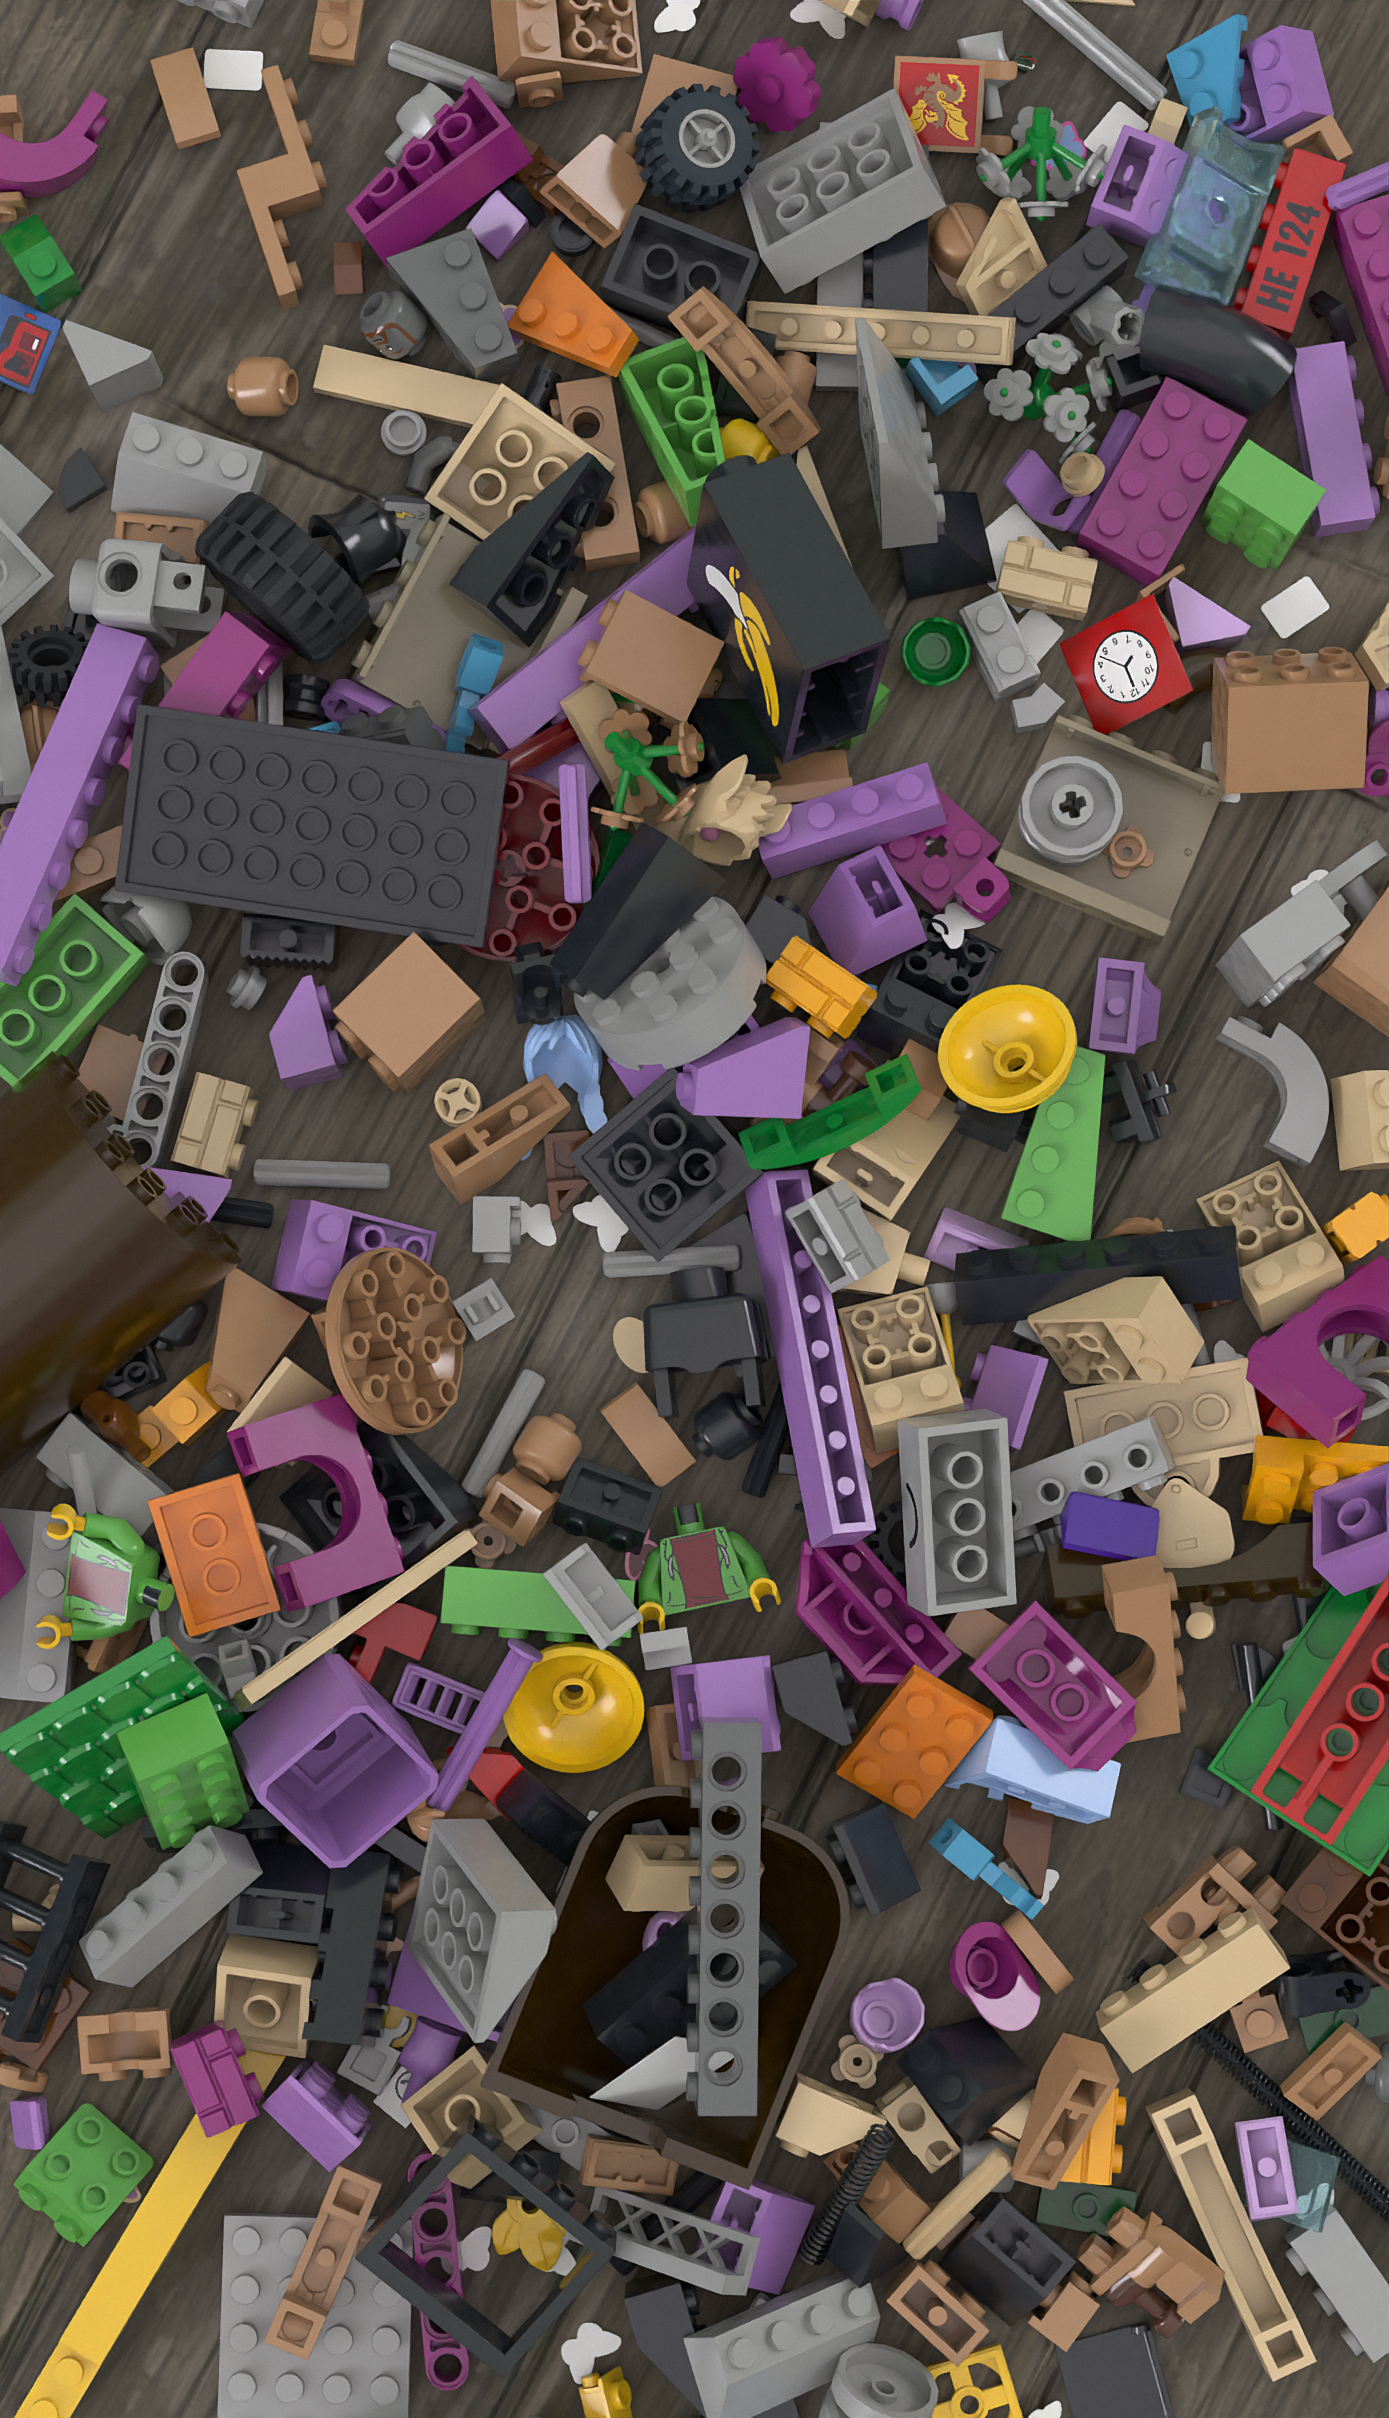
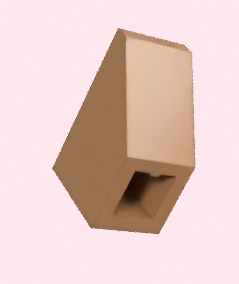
M864 2138L836 2149L823 2161L838 2180ZM865 2148L867 2151L876 2155L873 2151L869 2150L868 2148ZM862 2153L864 2156L868 2157L870 2160H873L871 2157H869V2156H867L866 2154ZM859 2158L862 2162L866 2163L867 2165H870L868 2162ZM886 2158L858 2202L870 2219L898 2244L933 2211ZM857 2164V2165H858L859 2167H861L862 2169L867 2170L866 2168L862 2167L860 2164ZM853 2169L854 2171L858 2172L860 2175H863V2173L857 2171L856 2169ZM850 2174L851 2176L855 2177L857 2180H860L858 2177L854 2176L853 2174ZM847 2179L849 2182H851V2183H853L854 2185L858 2186L856 2183H854V2182L851 2181L850 2179ZM844 2184L846 2187H848V2188H850L851 2190L855 2191L853 2188L849 2187L847 2184Z

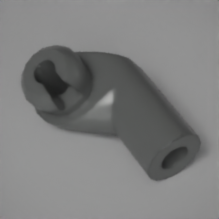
M438 436L417 450L413 457L405 489L414 494L426 495L433 470L442 463L447 464L460 443L452 441V438L449 436Z

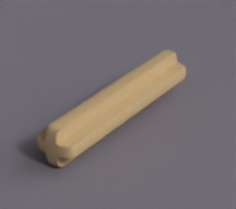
M994 2148L903 2240L902 2245L904 2249L914 2259H922L1011 2171L1013 2166L1011 2158L1002 2149Z

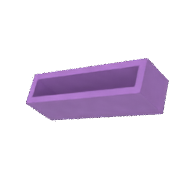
M1344 341L1296 348V363L1287 380L1302 471L1303 475L1326 489L1325 494L1311 516L1314 538L1368 530L1375 519V514L1380 512V500L1377 488L1375 486L1370 487L1367 470L1372 469V454L1369 443H1362L1360 426L1364 425V409L1361 399H1354L1352 383L1356 382L1357 378L1353 355L1346 354Z
M926 762L792 805V812L779 832L760 837L758 847L764 865L771 878L775 879L947 824V820L934 778Z

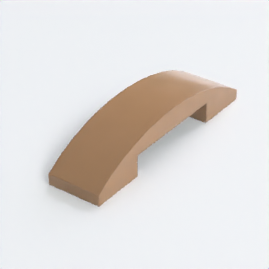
M704 286L667 316L696 352L701 349L705 352L759 418L756 425L781 455L786 453L793 454L820 432L821 428L814 415L776 360L747 326Z
M339 2163L292 2278L264 2340L265 2343L304 2360H309L382 2187V2181Z

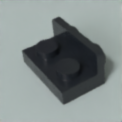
M577 1457L558 1499L553 1523L562 1527L564 1531L571 1535L587 1536L605 1543L614 1551L630 1552L639 1555L664 1488Z

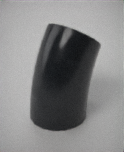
M1159 284L1155 288L1147 307L1141 334L1140 366L1143 371L1168 376L1191 385L1214 397L1236 414L1242 416L1254 413L1266 405L1288 380L1296 363L1297 351L1293 344L1254 317L1208 296Z

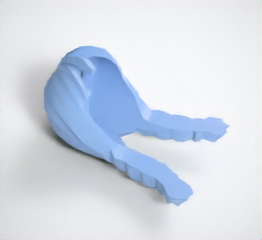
M578 1015L559 1016L554 1022L547 1025L534 1024L528 1032L524 1044L523 1068L528 1083L546 1073L557 1089L566 1082L578 1092L580 1110L585 1117L588 1129L594 1134L607 1123L606 1115L603 1112L604 1104L600 1096L601 1087L599 1085L603 1067L602 1047L583 1019ZM532 1149L521 1159L522 1161L530 1156Z

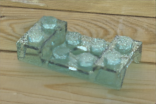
M1213 106L1195 114L1182 151L1189 154L1161 229L1159 232L1149 236L1134 276L1154 288L1159 284L1177 287L1208 296L1228 305L1286 149L1280 145L1251 142L1223 124L1222 109ZM1211 199L1217 201L1220 205L1222 218L1219 223L1210 216L1209 203Z

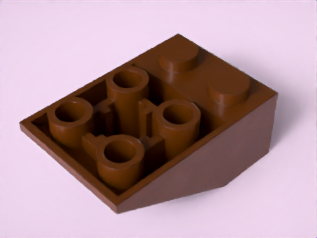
M1323 1847L1279 1902L1283 1908L1389 1992V1868L1380 1862L1369 1877L1326 1847Z

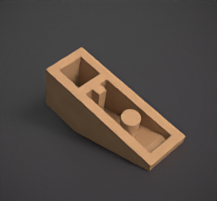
M546 1073L542 1074L431 1143L429 1148L437 1175L460 1205L473 1198V1196L478 1195L500 1181L571 1110V1105Z
M1066 2033L1061 2035L1040 2072L1010 2174L1013 2180L1050 2190L1056 2188L1120 2081L1104 2044Z

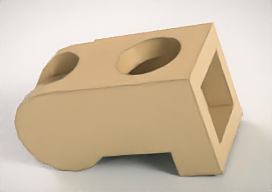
M907 2076L875 2100L882 2114L885 2115V2118L914 2155H917L931 2175L961 2152V2149L923 2095Z

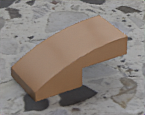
M191 47L150 60L178 150L221 137L194 48Z
M637 1382L599 1409L656 1486L662 1488L696 1462L666 1420L658 1416L657 1408Z

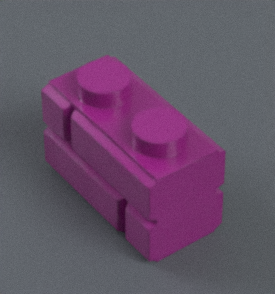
M222 2019L206 2025L195 2032H190L174 2039L169 2043L171 2054L206 2138L230 2129L232 2126H237L260 2115L257 2101L265 2097L254 2071L245 2075L239 2057L246 2055V2051L236 2028L227 2031Z

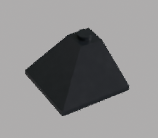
M676 1067L670 1068L568 1156L657 1262H660L747 1189L764 1172L769 1170L751 1169L738 1132L722 1116L693 1115L680 1106V1101L676 1096V1079L680 1072Z
M362 1421L356 1429L362 1447H365L371 1456L373 1463L371 1474L377 1491L386 1500L388 1507L386 1518L392 1535L397 1538L402 1547V1565L404 1571H407L461 1533L479 1517L478 1514L480 1512L456 1480L406 1435L384 1433L370 1426L365 1421ZM314 1465L279 1498L318 1550H321L330 1543L339 1529L342 1519V1501L338 1488L331 1477ZM403 1573L350 1592L360 1604Z

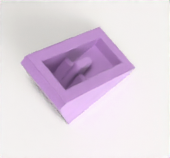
M1175 577L1172 578L1163 595L1169 622L1180 637L1176 646L1178 654L1182 651L1206 646L1225 648L1240 645L1251 627Z

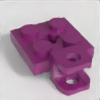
M937 787L947 824L882 844L881 847L899 879L937 914L954 898V901L973 918L983 923H990L1011 900L1009 882L1006 876L990 862L1001 849V844ZM931 839L934 841L944 840V849L947 854L942 858L937 854L928 858L925 855L928 850L926 843ZM984 891L992 892L989 896L980 895Z

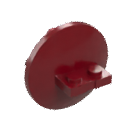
M520 774L508 775L485 946L481 948L456 944L474 955L497 961H516L514 948L534 942H542L545 954L562 945L581 916L584 903H570L564 898L560 791L557 787L543 780ZM589 821L591 877L593 880L600 863V847L595 831Z

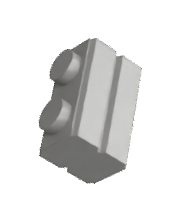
M1000 591L959 610L956 623L967 634L971 646V654L996 703L1037 684L1041 672L1033 656L1027 655L1029 648Z
M844 1178L785 1211L831 1294L890 1261L884 1249L881 1236L871 1227L861 1209L858 1196L854 1191L850 1190Z

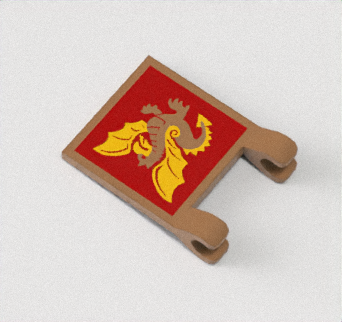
M895 56L893 88L896 89L921 145H929V151L978 153V150L982 147L995 155H1009L1012 152L1013 139L1011 136L981 135L985 79H1016L1018 71L1017 62Z

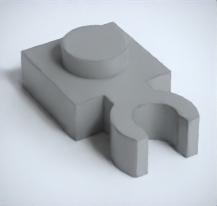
M384 2004L380 2006V2009L386 2010L387 2016V2014L390 2011V2007ZM404 2016L400 2025L392 2030L388 2029L385 2025L383 2037L376 2038L375 2047L351 2045L337 2073L381 2096L402 2053L391 2046L395 2039H400L408 2033L412 2019Z

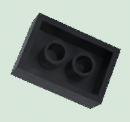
M635 204L602 281L601 299L607 306L682 335L667 316L704 286L741 320L747 307V301L750 300L761 274L762 258L759 252Z

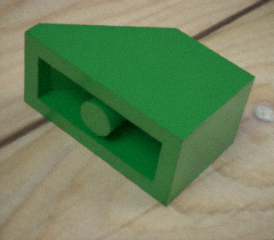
M36 214L0 234L1 245L43 313H47L83 291L74 271Z

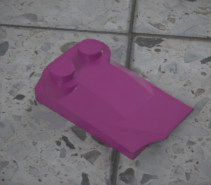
M1033 1601L1015 1617L968 1667L982 1684L1069 1770L1084 1768L1098 1772L1137 1732L1134 1722V1710L1137 1701L1036 1601Z

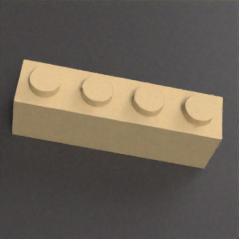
M1252 1907L1244 1913L1235 1912L1227 1916L1219 1924L1216 1932L1204 1940L1197 1938L1190 1941L1180 1950L1177 1958L1165 1966L1161 1964L1153 1966L1140 1977V1983L1125 1993L1117 1991L1102 2002L1100 2009L1096 2011L1099 2028L1132 2074L1290 1969L1284 1951Z

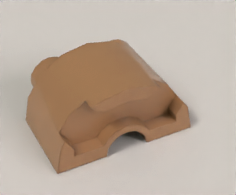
M158 2007L120 2009L110 2014H86L77 2017L81 2074L98 2073L99 2081L127 2078L128 2069L143 2070V2078L172 2075L171 2067L174 2065L169 2045L172 2041L169 2008L159 2010Z

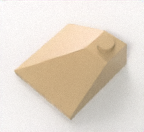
M501 383L424 499L484 540L587 452L594 455L609 472H611L616 463Z

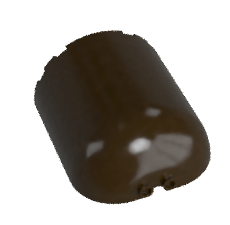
M666 1784L653 1785L633 1790L618 1797L605 1806L591 1820L576 1845L552 1904L557 1913V1927L555 1933L550 1936L547 1954L514 1999L480 2085L571 2121L574 2115L649 2144L664 2158L749 2190L847 1943L850 1927V1907L847 1890L836 1865L828 1854L812 1839L779 1822L782 1812L761 1804L760 1860L765 1869L760 1877V1914L782 1933L798 1966L758 2000L757 2116H698L695 2101H687L686 2091L659 2110L589 2098L631 2067L596 2038L582 2005L643 1952V1934L650 1918L659 1912L624 1911L605 1878L624 1836L631 1835L633 1824L660 1819L669 1835L689 1836L690 1827H698L699 1808L690 1807V1787ZM731 1806L719 1807L712 1815V1825L722 1830L732 1827L737 1821V1810ZM734 2058L714 2072L722 2073L729 2070L734 2063Z

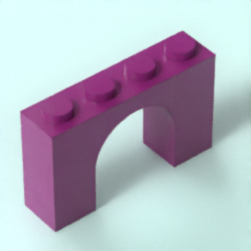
M1382 1255L1366 1266L1364 1264L1357 1266L1349 1274L1346 1281L1335 1289L1328 1288L1324 1290L1312 1306L1302 1313H1293L1284 1322L1282 1328L1270 1337L1263 1336L1259 1338L1248 1352L1249 1362L1246 1380L1327 1448L1361 1423L1366 1394L1332 1367L1321 1354L1319 1347L1330 1338L1349 1333L1370 1335L1389 1344V1261Z
M342 1393L227 1432L242 1477L286 1462L302 1461L313 1464L326 1472L334 1481L340 1493L342 1519L339 1529L330 1543L317 1552L272 1567L287 1612L312 1606L405 1572L402 1565V1547L397 1538L392 1535L386 1518L388 1515L386 1500L377 1491L371 1474L373 1470L371 1456L367 1449L362 1447L356 1429L358 1425L357 1415Z

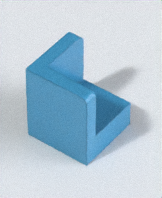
M917 356L908 362L905 371L907 377L936 417L974 392L979 379L968 364L960 369L955 361L920 360Z

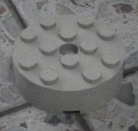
M712 896L606 1000L588 991L584 998L574 992V1002L579 1015L607 1056L615 1063L641 1071L644 1065L662 1064L665 1069L675 1068L694 1061L716 1049L736 1033L747 1021L757 1006L753 998L759 984H765L766 963L761 950L736 910L723 899Z
M262 1523L256 1524L280 1599L281 1610L259 1616L256 1625L249 1630H243L235 1623L192 1637L188 1635L176 1593L172 1604L167 1610L159 1611L154 1609L150 1615L153 1643L168 1636L240 1712L258 1711L321 1656L242 1711L233 1698L230 1699L219 1662L218 1646L247 1639L259 1676L343 1616L341 1595L303 1609L287 1612L272 1567L317 1552V1550L306 1540L288 1530ZM166 1566L158 1580L173 1585L168 1566ZM339 1643L333 1646L325 1653H323L322 1655L335 1654L338 1649Z

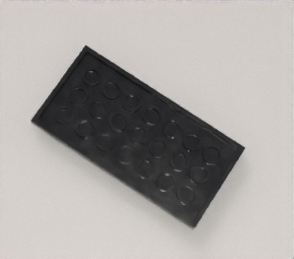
M137 704L115 891L410 936L415 932L423 939L483 948L486 940L510 760L148 704Z

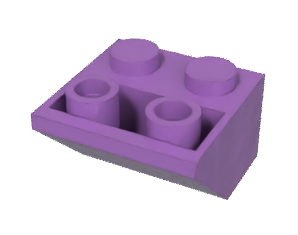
M1280 25L1240 47L1239 58L1245 60L1243 79L1239 86L1240 95L1242 96L1240 119L1226 126L1232 149H1241L1284 139L1330 114L1334 117L1313 31Z
M881 845L839 864L808 912L832 960L854 976L927 941L917 910Z
M312 975L302 977L269 1033L280 1078L290 1091L343 1077L340 1065L348 1063L341 1036H339L337 1030L331 1031L329 1020L336 1019L333 1013L334 1005L330 992H327L325 985L318 986Z
M769 1655L670 1667L681 1761L699 1760L691 1759V1730H700V1717H758L762 1722V1753L781 1750L779 1736L781 1726L777 1717L774 1696L775 1678L771 1669Z
M755 2178L749 2190L723 2181L707 2219L761 2238L748 2287L779 2295L816 2205ZM711 2233L714 2240L720 2237ZM700 2237L693 2253L704 2247ZM731 2240L718 2248L726 2268L736 2271L743 2244ZM709 2256L703 2258V2260L711 2262Z

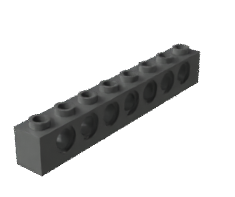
M700 1717V1730H691V1759H699V1778H691L690 1807L699 1808L698 1827H690L689 1833L690 1857H698V1876H689V1906H697V1925H689L688 1953L689 1955H697V1973L688 1974L687 1980L688 2003H696V2023H687V2052H695V2072H687L686 2099L687 2101H695L698 2116H757L762 1722L758 1717ZM722 1757H732L738 1762L736 1775L727 1781L717 1780L712 1774L714 1763ZM721 1806L734 1807L737 1810L738 1817L732 1827L722 1830L712 1825V1815L716 1809ZM721 1855H731L737 1860L735 1872L727 1878H718L711 1873L713 1861ZM720 1904H730L736 1908V1917L728 1926L719 1927L710 1921L713 1909ZM720 1953H729L736 1958L733 1970L726 1975H716L710 1971L711 1960ZM720 2002H728L735 2007L733 2018L724 2024H716L709 2019L710 2010ZM720 2051L731 2053L734 2056V2063L726 2072L717 2073L708 2067L709 2060L715 2053Z

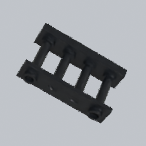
M0 1820V1907L40 1925L42 1930L33 1953L0 1939V1960L22 1970L24 1974L15 1998L0 1992V2014L5 2015L6 2019L1 2035L16 2042L40 2043L79 1946L78 1941L83 1936L111 1864L95 1857L76 1854L72 1855L68 1864L22 1844L27 1826ZM14 1861L59 1881L60 1888L50 1909L4 1888Z

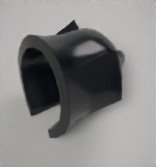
M358 494L337 512L312 515L310 517L308 535L312 538L333 536L343 551L333 557L334 561L347 572L351 580L360 589L373 576L395 572L401 568L397 559L405 547L406 536L404 531L395 522L397 515L395 511L386 510L380 505L370 502L363 495Z

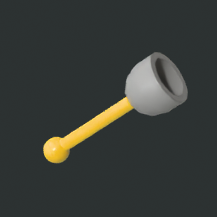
M954 1281L925 1284L923 1287H928L935 1313L941 1316L942 1335L960 1390L961 1380L956 1376L950 1322V1314L959 1306Z

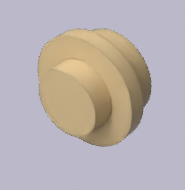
M1077 452L1071 455L1063 463L1060 470L1063 488L1073 497H1083L1090 494L1100 485L1104 477L1105 466L1094 454Z

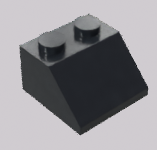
M982 2016L930 2029L895 2061L945 2122L969 2146L976 2142L1034 2088L1038 2082V2078Z

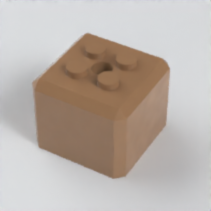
M1388 879L1377 893L1379 900L1363 922H1360L1358 919L1345 937V943L1331 956L1313 983L1389 1038Z

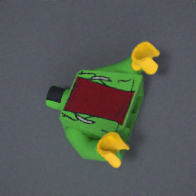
M700 1503L672 1508L678 1536L660 1539V1546L648 1553L639 1577L638 1611L644 1619L637 1623V1629L640 1634H643L644 1622L655 1620L659 1623L660 1631L665 1630V1615L751 1597L756 1611L762 1612L759 1604L761 1597L772 1595L775 1597L777 1605L781 1603V1597L776 1584L770 1580L761 1555L740 1533L726 1532L724 1526L705 1530Z
M59 1504L52 1509L51 1517L63 1519L68 1524L49 1523L47 1534L55 1540L67 1539L72 1534L62 1613L63 1616L70 1618L67 1623H62L58 1617L50 1614L41 1617L35 1627H51L56 1635L38 1638L36 1641L37 1646L43 1649H50L59 1643L61 1637L69 1636L71 1641L105 1639L131 1630L135 1622L149 1617L154 1609L165 1611L170 1607L174 1599L175 1589L173 1585L157 1579L160 1562L158 1552L144 1544L143 1539L126 1520L119 1517L84 1513L83 1517L77 1516L75 1510L68 1504Z

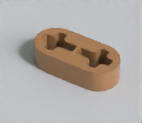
M1019 1909L1001 1923V1926L1056 1995L1074 1981L1071 1974Z

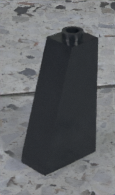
M642 822L549 964L564 974L560 983L583 998L590 991L606 1000L722 887L726 880L671 837Z

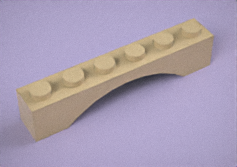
M1187 2087L1146 2106V2111L1217 2266L1225 2271L1223 2280L1266 2373L1274 2382L1317 2362L1298 2319L1252 2227L1195 2094Z

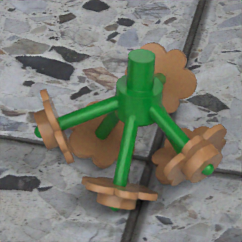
M619 708L614 712L613 718L604 719L600 723L599 733L605 740V750L609 754H614L615 764L622 769L621 776L614 779L611 784V790L614 794L611 798L613 810L591 807L590 811L602 814L601 824L609 825L610 830L616 831L618 828L628 830L629 821L644 822V819L639 818V816L645 812L646 808L652 809L658 805L659 799L657 795L659 793L668 802L662 809L661 814L656 818L659 824L661 822L665 823L670 818L676 822L682 817L689 815V810L695 803L690 797L698 789V786L693 783L675 796L649 768L652 765L653 757L666 756L669 759L668 768L670 772L679 773L682 777H691L693 773H697V761L703 760L705 747L701 734L697 733L696 728L692 724L689 725L687 721H682L679 725L673 726L671 736L665 739L663 745H649L652 740L651 733L647 730L649 719L641 711H634L629 714L626 709Z

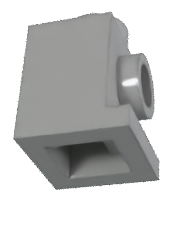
M473 1196L472 1252L475 1256H483V1264H511L512 1245H520L521 1218L512 1217V1210L522 1209L520 1197Z

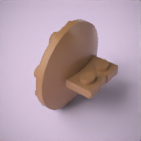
M377 1248L362 1252L353 1257L337 1275L328 1297L327 1307L320 1308L310 1315L323 1347L327 1349L336 1383L355 1413L367 1424L379 1431L392 1435H405L429 1429L439 1422L448 1412L449 1408L456 1403L463 1367V1342L466 1338V1328L463 1321L457 1316L449 1296L447 1281L444 1277L436 1275L422 1259L400 1248Z

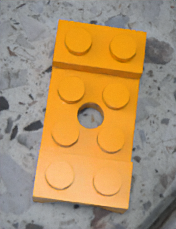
M1256 1435L1252 1475L1249 1485L1242 1486V1520L1257 1521L1267 1525L1276 1523L1289 1524L1293 1509L1313 1513V1491L1345 1480L1338 1478H1350L1389 1463V1446L1335 1442L1327 1448L1318 1440Z

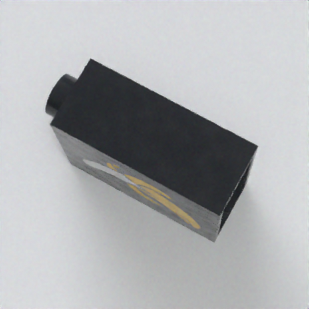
M790 453L757 464L754 457L749 455L736 456L726 460L714 468L707 476L705 483H703L686 584L714 637L725 642L721 650L782 764L866 733L891 637Z

